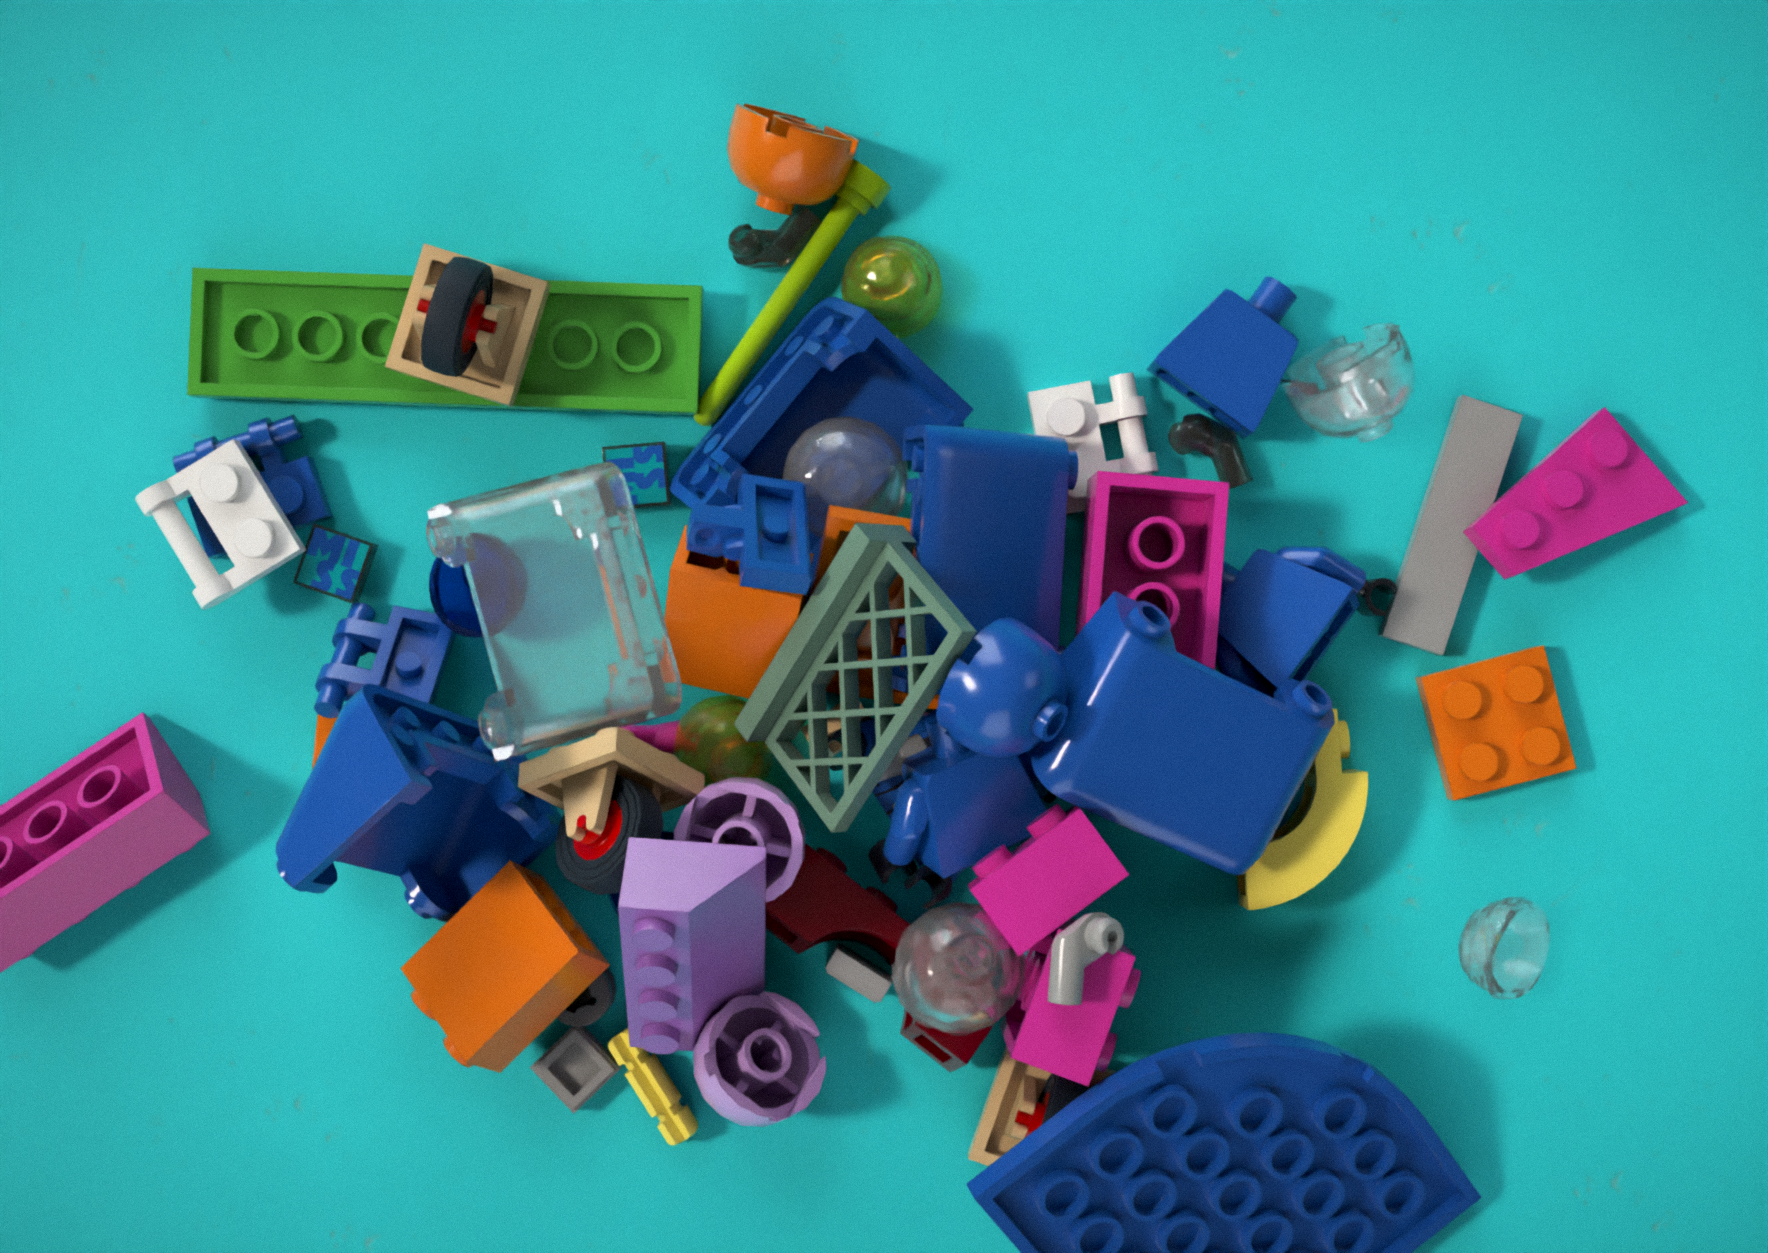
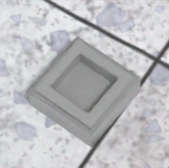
M840 942L836 944L826 960V973L874 1003L877 1001L881 1002L892 984L891 974Z
M572 1026L530 1068L574 1114L620 1070L622 1065L619 1066L612 1054L585 1026Z

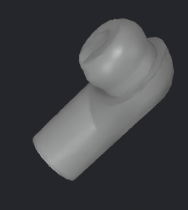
M1088 913L1056 935L1051 947L1048 1002L1061 1005L1082 1004L1084 968L1106 952L1115 954L1123 945L1125 935L1119 921L1111 918L1107 913Z

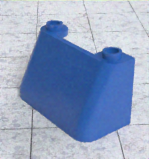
M828 297L820 301L803 317L683 461L671 480L670 491L690 509H692L694 503L724 507L737 505L736 492L742 473L803 482V485H806L810 553L814 554L811 568L812 580L805 604H807L829 505L864 510L903 463L904 428L922 423L964 427L963 421L973 411V408L868 310L837 297Z
M923 423L904 428L902 461H912V471L919 472V478L907 479L906 493H912L910 534L917 541L911 554L977 632L974 637L997 619L1013 617L1036 631L1056 648L1061 655L1065 650L1064 645H1059L1067 495L1068 490L1075 488L1078 478V455L1076 451H1069L1066 439L1056 436ZM925 615L926 656L934 655L948 634L934 615ZM898 624V637L906 639V624ZM974 637L959 658L967 664H970L974 656L982 648L981 645L973 641ZM902 645L900 655H891L892 658L907 657L906 645ZM907 666L892 667L893 689L909 694ZM944 683L942 684L936 695H940Z
M1114 591L1060 655L1066 665L1068 694L1065 706L1068 707V717L1063 728L1055 738L1049 742L1042 740L1030 750L1034 773L1043 786L1062 800L1224 872L1234 875L1245 874L1264 854L1334 726L1332 701L1329 695L1316 683L1309 680L1300 682L1295 679H1286L1275 690L1274 698L1176 652L1174 638L1170 631V621L1160 608L1147 601L1137 602Z
M367 683L344 703L276 843L275 852L278 857L276 866L280 876L293 889L316 894L324 893L337 881L334 861L399 876L406 887L404 891L405 899L414 912L425 919L433 917L437 920L448 922L510 860L526 867L556 841L562 816L556 806L518 788L519 764L528 761L519 746L503 731L384 687Z

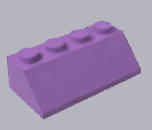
M629 837L618 904L630 1047L643 1048L655 1054H670L677 1050L693 1051L706 1022L728 1001L741 995L757 996L765 992L766 847Z

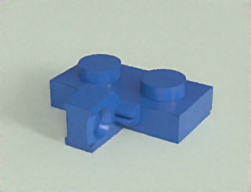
M742 473L736 492L737 505L720 507L694 503L686 529L687 550L716 558L723 555L724 558L732 561L739 560L740 586L807 594L812 580L806 485H803V482Z

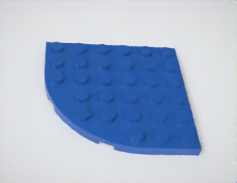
M1267 1032L1235 1033L1198 1039L1167 1048L1128 1065L1074 1099L966 1184L977 1203L1021 1253H1412L1482 1198L1426 1118L1400 1088L1375 1066L1349 1051L1323 1041L1298 1035Z

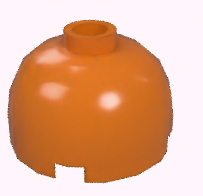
M737 103L729 128L727 153L730 168L738 181L758 193L755 202L757 206L776 213L792 215L794 205L815 206L830 199L842 186L852 166L859 140L828 126H825L823 131V129L804 122L806 119L752 104H744L743 106Z

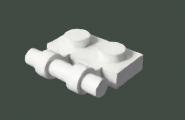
M1133 372L1109 377L1113 401L1109 403L1095 405L1091 380L1032 391L1027 394L1034 434L1063 437L1068 444V450L1076 451L1078 455V478L1075 488L1068 490L1066 515L1085 512L1087 480L1097 471L1153 476L1154 472L1159 471L1156 453L1149 452L1142 419V417L1148 415L1145 397L1138 396ZM1118 423L1124 457L1106 461L1100 426Z

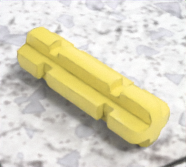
M628 1028L616 1034L608 1042V1049L619 1066L624 1064L628 1069L624 1075L651 1118L658 1117L660 1122L657 1128L667 1144L674 1146L690 1138L698 1129V1121L688 1105L682 1107L679 1103L682 1096L656 1054L650 1056L643 1048L630 1047Z

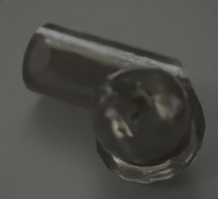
M797 205L792 215H789L778 229H752L750 224L737 226L728 237V247L733 254L734 260L749 269L783 268L791 264L822 221L805 206Z
M1200 413L1187 414L1183 417V421H1178L1171 425L1168 439L1172 449L1180 455L1196 451L1211 458L1219 481L1228 482L1229 490L1253 481L1237 436L1231 428Z

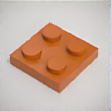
M1544 645L1533 646L1415 677L1448 800L1454 801L1577 769Z

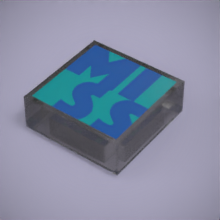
M665 441L602 447L606 504L609 512L672 506L668 450Z
M313 523L305 546L306 551L303 552L293 583L352 604L359 602L378 545Z

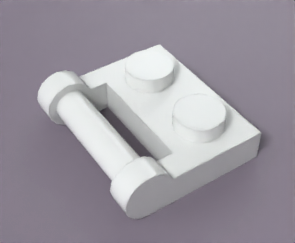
M234 439L167 480L146 488L135 497V501L145 517L153 516L196 586L192 594L202 610L218 605L306 551V548L240 441ZM190 494L234 564L233 568L223 574H218L176 505L177 502Z

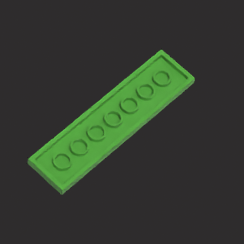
M192 268L187 395L194 398L699 415L704 289L702 286L544 280L548 281L551 289L514 406L511 408L398 373L385 367L414 275Z

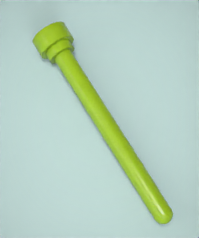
M853 160L842 186L834 193L838 200L699 401V415H693L694 420L699 425L711 426L716 422L857 215L865 216L870 208L877 210L891 190V186L865 165Z

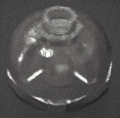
M1381 323L1363 327L1362 329L1367 339L1347 344L1344 335L1310 351L1292 364L1286 371L1290 380L1281 379V386L1290 405L1301 421L1317 433L1336 439L1356 436L1359 442H1369L1388 433L1394 427L1392 419L1402 412L1414 392L1415 366L1410 348L1399 325Z
M853 416L824 419L803 431L788 451L782 479L803 482V485H806L808 528L813 535L822 538L829 505L898 516L904 507L907 497L906 484L907 479H909L907 461H902V450L894 437L874 422Z
M951 902L927 910L902 932L896 949L895 962L892 964V981L898 999L917 1023L929 1029L933 1027L941 1032L952 1033L951 1035L966 1036L994 1025L1014 1006L1025 982L1026 956L1024 953L1021 956L1017 955L981 904Z

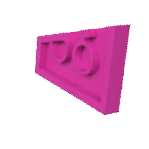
M1604 407L1587 418L1471 523L1463 533L1505 580L1671 511L1688 502Z

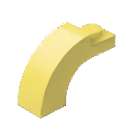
M1332 708L1335 724L1304 779L1302 797L1295 812L1285 824L1276 830L1264 854L1245 874L1236 875L1239 905L1247 910L1263 909L1285 903L1315 887L1338 866L1357 836L1367 804L1368 771L1357 769L1342 770L1341 759L1349 758L1350 735L1347 722L1345 720L1338 721L1337 709Z

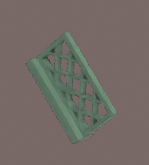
M854 524L734 723L746 742H765L831 833L847 831L946 680L956 660L961 657L977 632L911 554L917 541L903 525ZM899 573L904 579L905 608L889 610V587ZM925 615H934L948 634L935 654L926 656ZM905 617L907 657L892 658L890 619ZM868 621H871L872 660L858 661L857 639ZM907 666L909 694L900 707H894L892 667ZM873 668L874 708L860 709L858 669ZM839 671L840 710L827 711L826 688L836 672ZM875 716L876 745L869 756L862 757L860 717ZM827 718H841L842 758H829ZM806 720H808L810 759H804L791 742V740L796 738ZM829 765H843L844 794L838 803L830 793Z

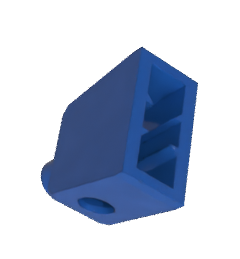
M1269 276L1263 279L1248 301L1226 288L1157 355L1146 370L1237 436L1245 439L1260 424L1298 346L1299 340L1296 336L1279 325V322L1297 297L1287 286Z

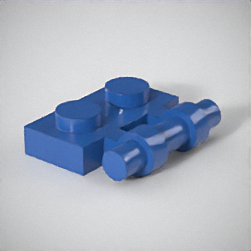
M295 415L274 422L267 417L249 423L248 431L220 441L215 436L195 442L194 450L173 457L174 468L178 473L230 440L240 441L249 457L256 454L260 456L264 471L259 473L295 531L333 518L314 459L305 456L290 462L287 461L282 445L303 438L300 423ZM187 497L207 556L216 559L227 555L193 497Z
M360 602L353 603L347 618L341 619L335 629L332 638L335 651L331 662L323 665L318 675L315 688L319 694L314 710L322 717H338L344 701H348L367 683L375 684L433 705L456 636L457 618L394 605L386 625L373 622L375 610L371 606ZM368 652L377 654L372 669L356 667L360 656H364Z

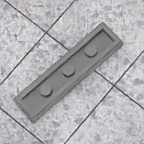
M1465 395L1457 397L1395 583L1397 593L1391 595L1386 609L1387 614L1383 618L1378 636L1437 656L1444 654L1478 552L1476 546L1463 531L1494 504L1523 417L1522 414Z

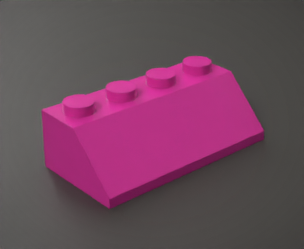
M144 712L0 806V973L19 960L29 957L37 948L72 925L80 923L90 913L126 889L136 886L144 877L179 854L189 851L197 842L211 834L200 793L152 720Z

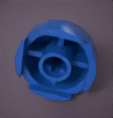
M1013 617L997 619L974 637L973 641L981 645L982 648L977 652L970 664L958 658L949 671L939 695L936 718L937 723L948 730L943 733L969 750L985 757L1005 759L1028 752L1042 740L1049 742L1057 736L1068 717V707L1065 706L1068 682L1066 665L1056 648L1036 631Z

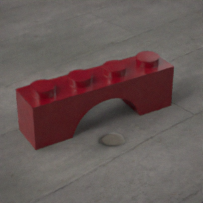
M805 843V858L792 886L775 900L766 903V929L797 954H801L818 944L839 940L859 943L874 950L894 970L902 988L904 1015L900 1034L950 1073L967 1065L1010 1003L997 993L999 989L997 982L983 970L972 965H968L965 968L946 953L949 949L948 945L933 931L923 926H918L915 929L896 914L898 911L897 905L886 894L874 887L864 889L846 875L848 871L846 865L832 852L821 847L814 850Z

